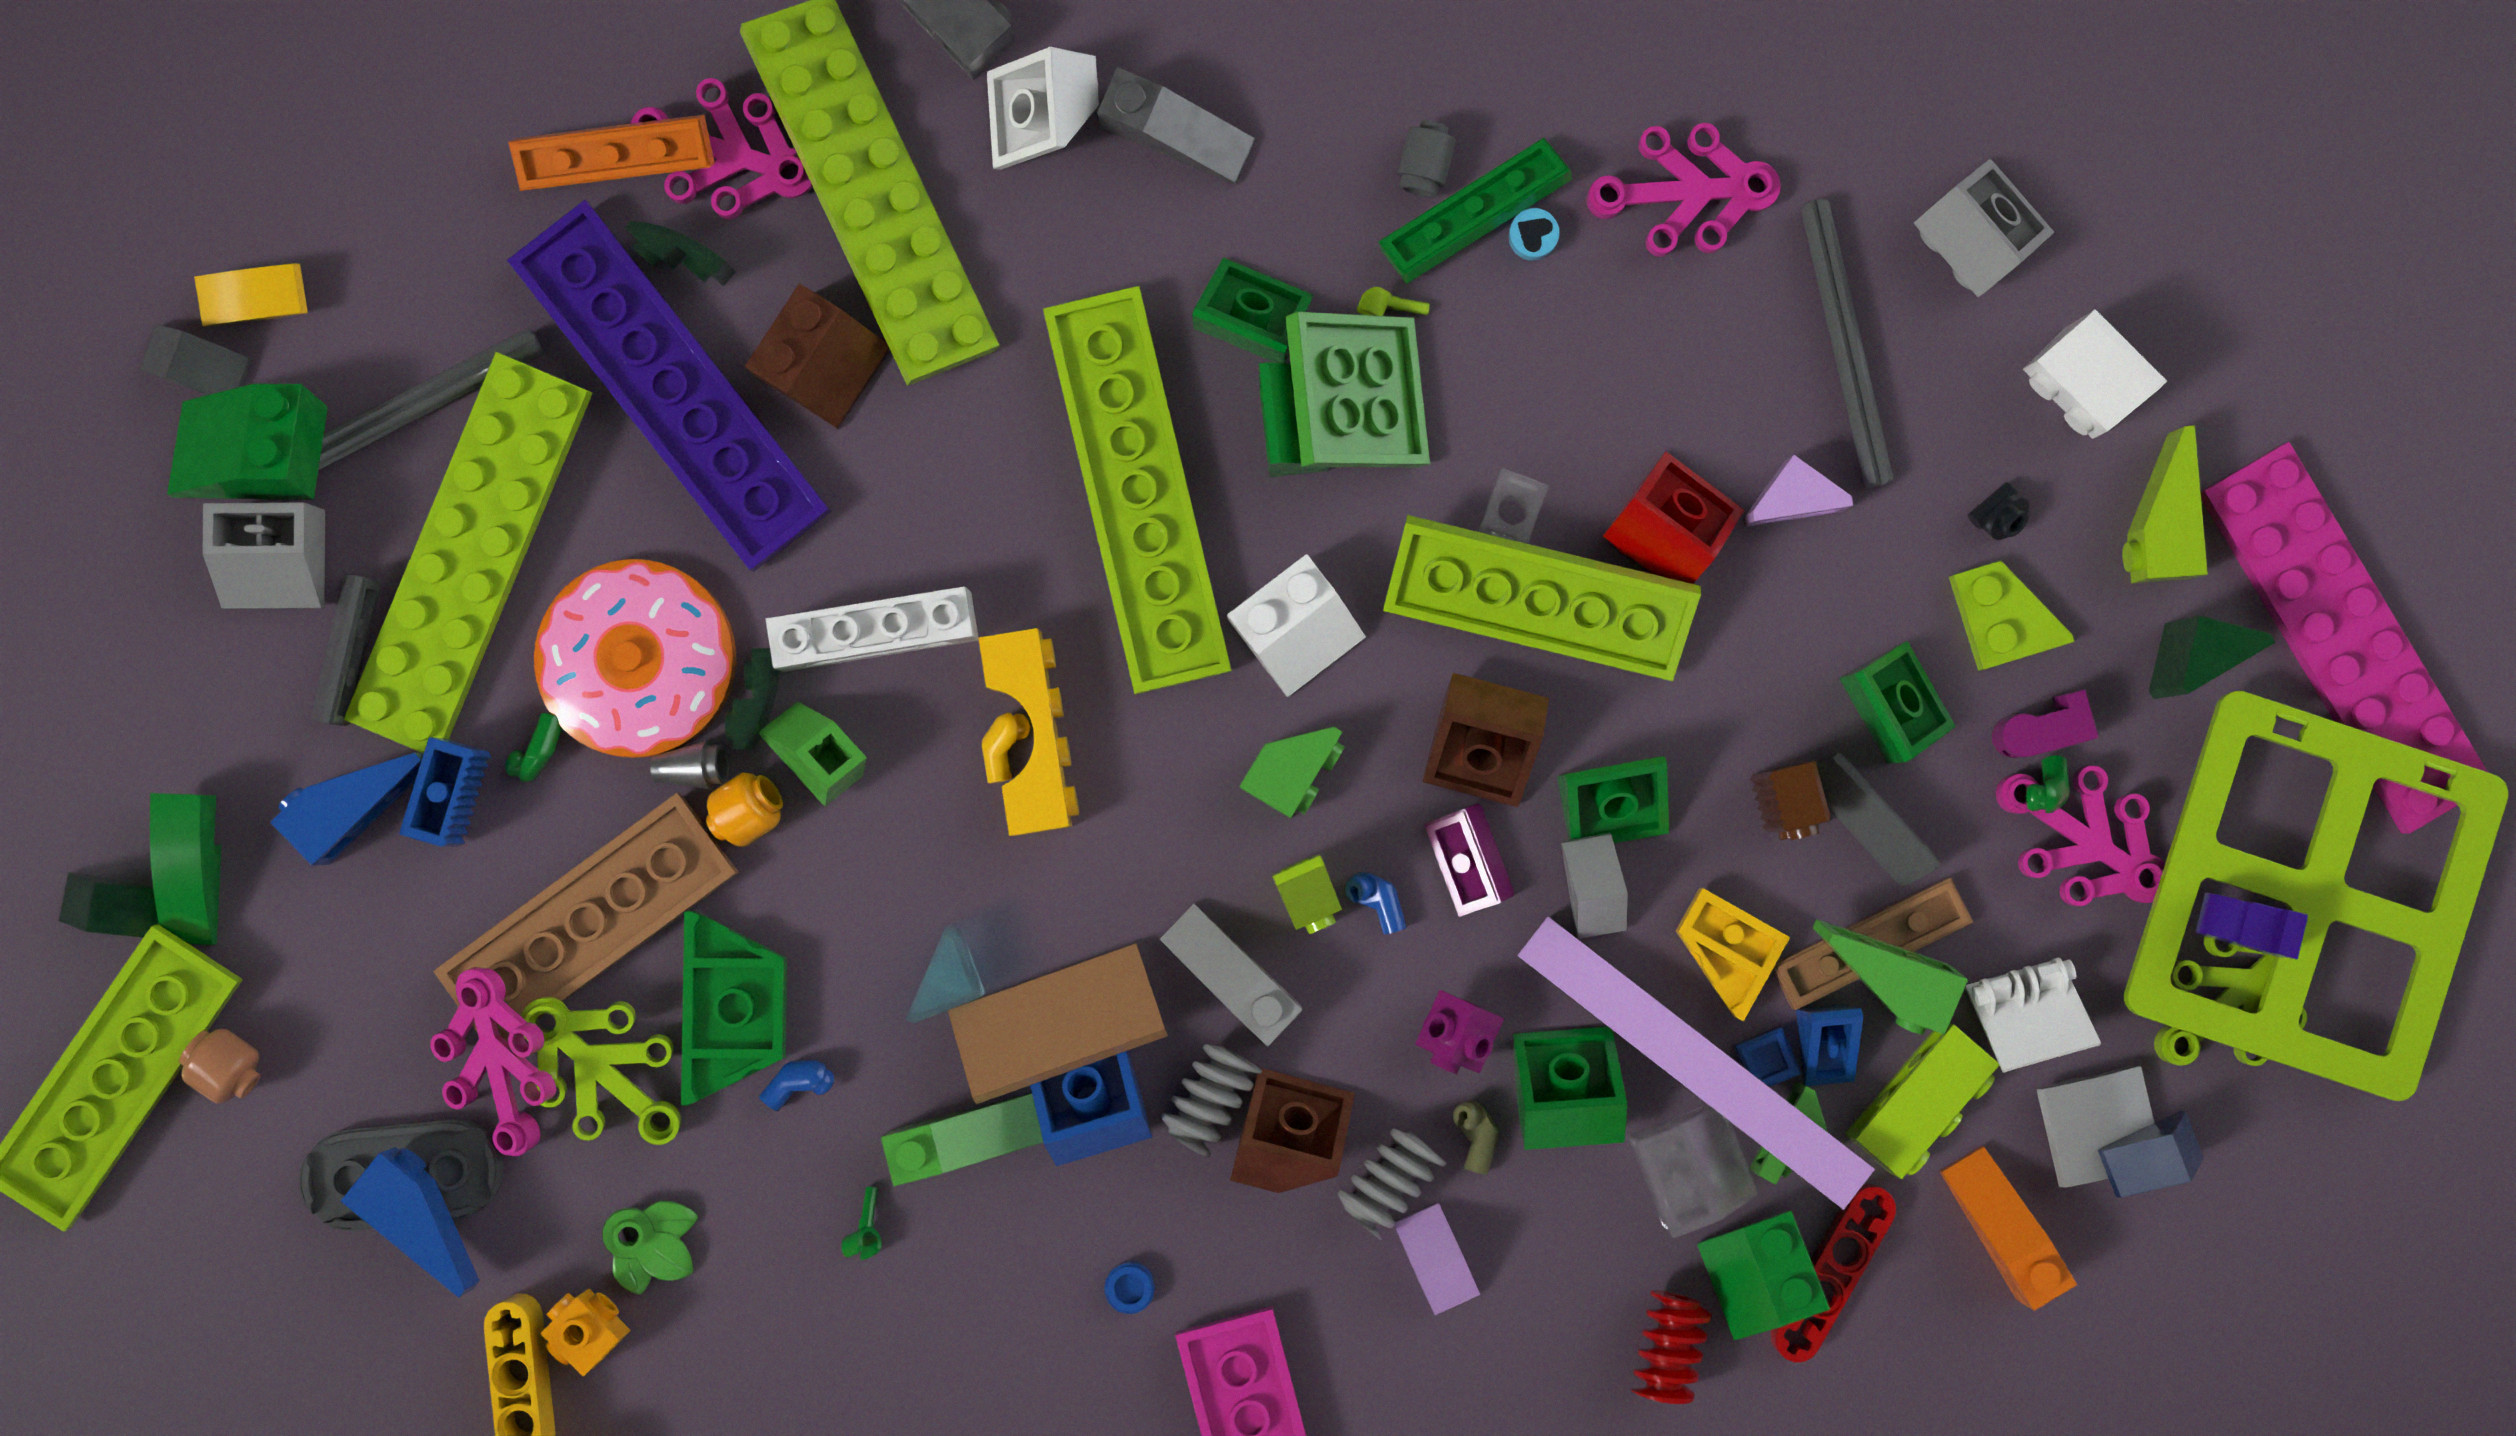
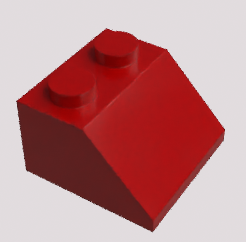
M1665 451L1620 510L1603 537L1614 544L1620 553L1631 557L1652 574L1694 584L1716 558L1745 510Z

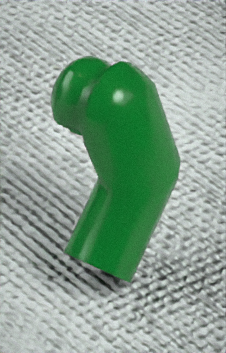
M548 713L540 714L526 753L514 750L509 754L505 765V771L509 776L520 777L521 782L532 781L538 777L553 755L563 729L559 725L557 716Z

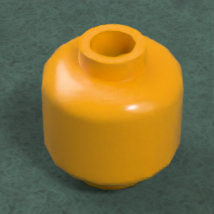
M740 773L708 796L707 810L709 815L706 817L707 826L711 833L721 841L727 840L735 846H748L778 825L781 816L780 809L783 807L782 796L774 783L763 775L756 776L752 773Z

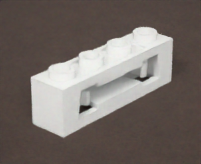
M965 586L766 618L773 668L783 672L979 641L972 593Z

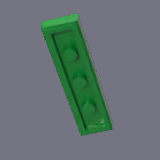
M1542 138L1378 241L1380 249L1403 281L1408 284L1573 180L1571 170L1548 141Z

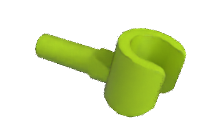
M1372 287L1363 293L1357 307V312L1361 315L1383 316L1388 307L1393 310L1428 315L1430 304L1392 296L1390 292L1381 287Z

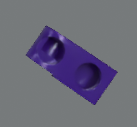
M2204 893L2195 932L2275 957L2298 960L2308 915L2256 902H2247L2222 895Z

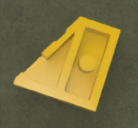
M1700 887L1675 930L1733 1017L1743 1022L1790 939L1784 933Z

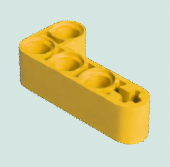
M517 1293L505 1298L493 1306L484 1319V1336L495 1436H556L546 1339L540 1334L544 1330L543 1312L538 1301L528 1294ZM510 1313L512 1318H520L521 1326L517 1328L514 1322H507L506 1315ZM513 1341L514 1347L508 1348V1344ZM511 1360H519L527 1367V1382L519 1381L512 1376L509 1369ZM517 1410L524 1411L532 1417L534 1423L533 1432H527L518 1427L515 1421V1412Z

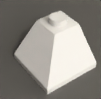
M1048 47L987 71L993 169L1002 170L1064 148L1099 106L1096 56Z

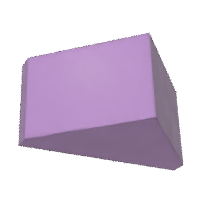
M1793 455L1783 462L1744 516L1745 527L1843 512L1853 506L1852 496L1800 458Z
M1439 1202L1394 1221L1396 1231L1434 1315L1480 1295Z

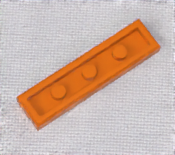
M705 115L514 138L508 142L520 191L710 168L715 164Z

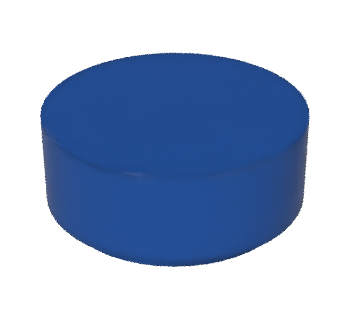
M1124 1261L1117 1264L1111 1269L1105 1281L1104 1291L1106 1299L1115 1310L1124 1314H1135L1144 1310L1152 1301L1155 1292V1280L1151 1271L1145 1265L1136 1261Z

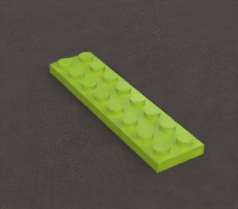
M809 0L742 23L740 34L907 386L996 352L1000 345L836 0Z
M1135 286L1043 308L1134 694L1146 693L1232 672L1140 287Z
M495 353L343 720L421 753H424L429 737L449 740L593 392L501 353Z

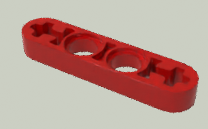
M1871 1183L1863 1184L1845 1209L1840 1208L1811 1258L1819 1280L1827 1281L1833 1287L1834 1296L1829 1303L1830 1310L1813 1315V1317L1820 1319L1817 1326L1807 1320L1801 1332L1807 1338L1803 1347L1794 1344L1790 1350L1787 1349L1789 1341L1784 1337V1334L1788 1328L1792 1331H1797L1804 1319L1771 1330V1342L1774 1348L1786 1360L1798 1363L1811 1359L1818 1352L1894 1220L1896 1203L1892 1195L1885 1189ZM1878 1195L1876 1204L1882 1208V1211L1878 1217L1870 1214L1864 1221L1862 1227L1871 1232L1866 1239L1856 1230L1846 1227V1224L1850 1219L1859 1225L1865 1215L1864 1209L1859 1207L1860 1202L1863 1198L1872 1201ZM1843 1237L1854 1238L1859 1247L1857 1258L1849 1264H1839L1833 1257L1834 1244Z

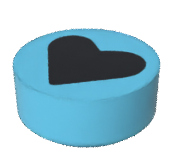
M1530 208L1520 212L1514 218L1509 229L1508 239L1510 246L1519 257L1525 260L1536 261L1547 257L1554 250L1559 239L1557 221L1549 212L1539 208Z

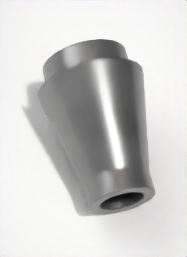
M711 740L666 753L655 754L650 762L651 776L655 783H671L713 790L717 784H725L729 777L730 765L727 750L723 744L714 745Z

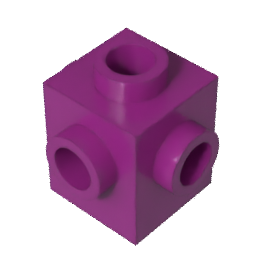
M1439 990L1431 1010L1424 1020L1423 1028L1415 1045L1433 1053L1430 1063L1457 1075L1460 1067H1464L1480 1074L1486 1059L1492 1052L1493 1043L1504 1018L1467 1000Z

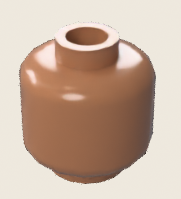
M225 1028L216 1029L211 1033L206 1030L200 1032L187 1045L179 1059V1063L183 1066L181 1073L183 1081L216 1104L225 1103L235 1095L240 1099L245 1098L253 1090L261 1077V1074L255 1071L260 1058L258 1051Z

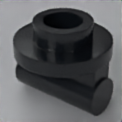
M2005 482L1968 514V518L1978 529H1983L1995 540H2002L2007 537L2016 536L2024 529L2029 519V502L2019 495L2012 485Z

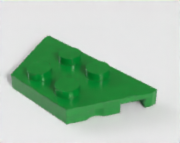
M684 911L681 1105H690L786 1058L787 957L697 911Z

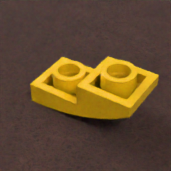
M300 264L257 267L194 277L202 326H220L251 320H270L308 313Z

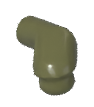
M1469 1100L1459 1104L1453 1112L1455 1125L1461 1128L1471 1143L1464 1168L1479 1174L1488 1175L1499 1138V1129L1483 1105Z

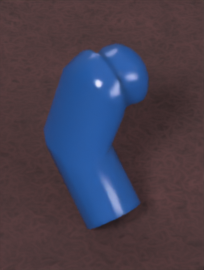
M1358 872L1347 880L1344 887L1346 897L1353 903L1358 902L1377 911L1383 935L1407 928L1397 890L1391 882L1369 872Z
M818 1060L790 1061L780 1069L759 1095V1098L769 1108L778 1112L794 1091L812 1090L816 1095L827 1093L834 1084V1074L826 1069L824 1063Z

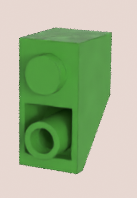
M798 701L759 731V735L825 807L863 777L867 757L833 720Z
M1331 727L1265 744L1239 788L1289 818L1292 817L1295 810L1305 815L1320 790L1312 785L1313 780L1321 767L1330 772L1345 748L1344 745L1337 742L1342 731Z

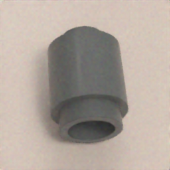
M1422 120L1419 127H1409L1397 175L1401 177L1399 189L1421 197H1437L1438 189L1445 186L1456 144V139L1448 135V126Z

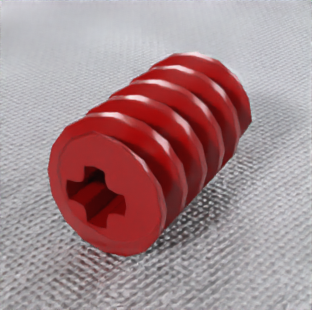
M1651 1290L1650 1295L1661 1301L1663 1306L1662 1308L1647 1309L1646 1315L1659 1324L1658 1328L1642 1329V1335L1654 1342V1348L1638 1349L1637 1354L1649 1361L1650 1367L1634 1369L1633 1374L1646 1382L1645 1388L1630 1390L1639 1396L1661 1403H1692L1695 1399V1393L1684 1384L1696 1383L1700 1375L1698 1371L1688 1364L1700 1363L1704 1357L1702 1351L1692 1344L1704 1343L1708 1338L1707 1332L1695 1324L1709 1323L1712 1319V1314L1700 1305L1702 1304L1700 1301L1694 1298L1668 1291Z

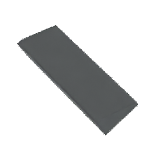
M344 575L311 713L313 720L340 726H346L349 723L343 719L357 688L381 586L378 581L356 575Z
M1841 753L1827 754L1817 763L1828 809L1898 885L1907 886L1936 870L1941 865L1939 863L1940 860Z

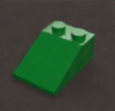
M250 384L183 401L167 495L171 498L314 500L328 406L302 384Z

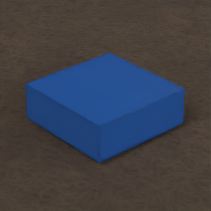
M1780 1026L1733 1045L1741 1066L1768 1087L1801 1074L1783 1028Z

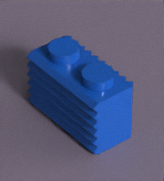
M429 737L399 834L440 847H459L465 844L462 837L468 834L465 827L471 825L468 818L474 815L471 808L477 805L474 800L480 796L477 789L483 786L480 780L486 777L483 772L484 769L489 767L486 760L492 758L489 751L448 739Z

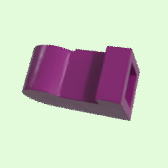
M2079 690L2052 697L2056 708L2055 711L2036 716L2016 714L2000 719L1992 731V743L1995 749L2001 755L2008 758L2030 757L2099 738L2086 691Z

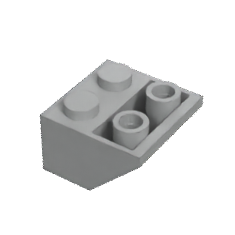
M203 503L202 554L222 609L325 608L324 509L307 503Z

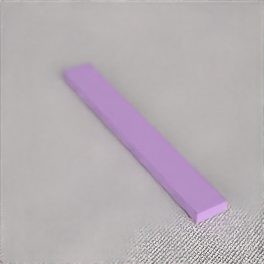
M1550 917L1545 919L1517 955L1843 1210L1875 1170Z

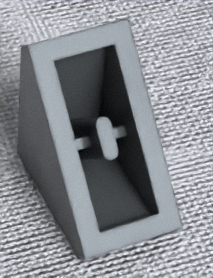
M157 324L139 370L210 395L242 387L253 359L184 331Z

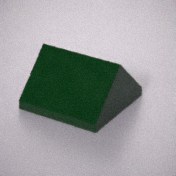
M2204 616L2165 623L2149 693L2153 699L2189 694L2276 642L2270 633Z

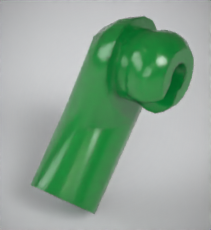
M2058 755L2048 756L2042 760L2043 785L2030 784L2026 787V805L2029 810H2045V813H2053L2067 802L2070 793L2067 759Z

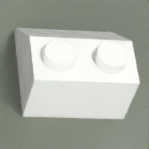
M2096 309L2065 327L2023 368L2031 377L2029 379L2031 387L2041 397L2047 400L2053 399L2066 412L2064 414L2066 422L2076 432L2082 435L2088 434L2092 439L2112 429L2167 382Z
M1307 554L1227 614V620L1287 698L1366 638L1337 592Z

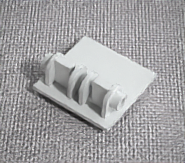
M2057 957L2049 962L2035 966H2026L2021 970H2012L2007 974L1989 979L1983 978L1978 982L1965 986L2002 1072L2101 1045V1041L2072 983V980L2076 979V970L2070 959L2062 961L2061 958Z

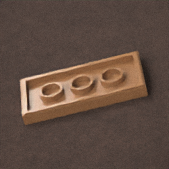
M1137 943L947 1010L971 1095L976 1104L1168 1036Z

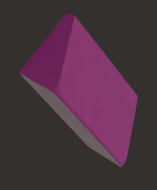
M1477 803L1424 823L1459 917L1501 903L1514 896V889L1481 804Z

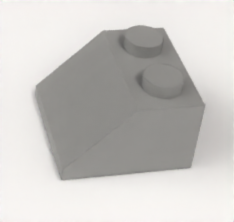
M1991 158L1962 180L1914 222L1920 230L1924 243L1931 250L1942 255L1953 268L1956 280L1966 289L1972 290L1978 298L2023 262L2054 233Z

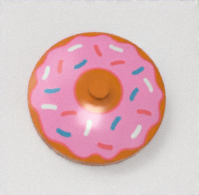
M642 559L608 562L594 567L572 580L548 607L538 629L534 649V670L538 689L550 714L557 716L560 727L574 739L591 749L609 755L629 758L652 757L655 754L679 749L706 731L718 717L728 700L735 678L737 662L735 639L730 622L712 593L699 581L677 568L664 563Z

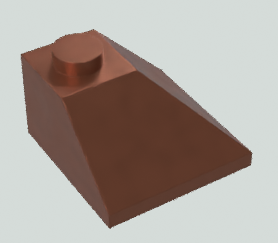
M1260 1068L1262 1072L1261 1074L1257 1073L1230 1181L1275 1193H1282L1337 1177L1355 1093Z

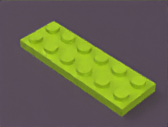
M1407 515L1383 611L1673 681L1701 596V586Z
M159 924L151 926L0 1144V1192L63 1232L71 1229L183 1068L179 1063V1059L187 1045L200 1032L210 1029L243 979Z

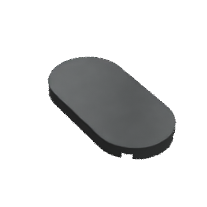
M452 1118L350 1128L332 1133L317 1143L318 1145L307 1155L301 1166L299 1187L306 1207L312 1214L316 1213L320 1219L325 1221L323 1222L324 1224L342 1231L374 1229L344 1205L341 1199L380 1152L397 1147L399 1150L405 1148L414 1152L425 1162L426 1167L424 1170L435 1179L453 1221L467 1218L481 1211L494 1199L502 1184L504 1160L502 1153L496 1149L493 1143L491 1133L481 1125L470 1120Z

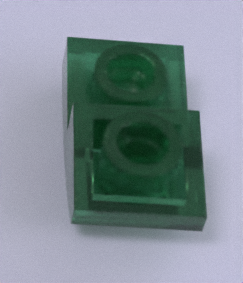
M630 221L625 227L636 239L631 248L654 267L662 260L674 270L683 258L687 256L682 264L704 283L710 277H713L722 286L736 272L727 261L714 251L682 233L663 226L638 221Z
M752 648V660L745 661L746 690H752L753 699H732L733 711L726 712L725 733L727 740L733 741V750L753 751L761 738L759 731L766 727L776 698L780 670L773 668L770 648Z

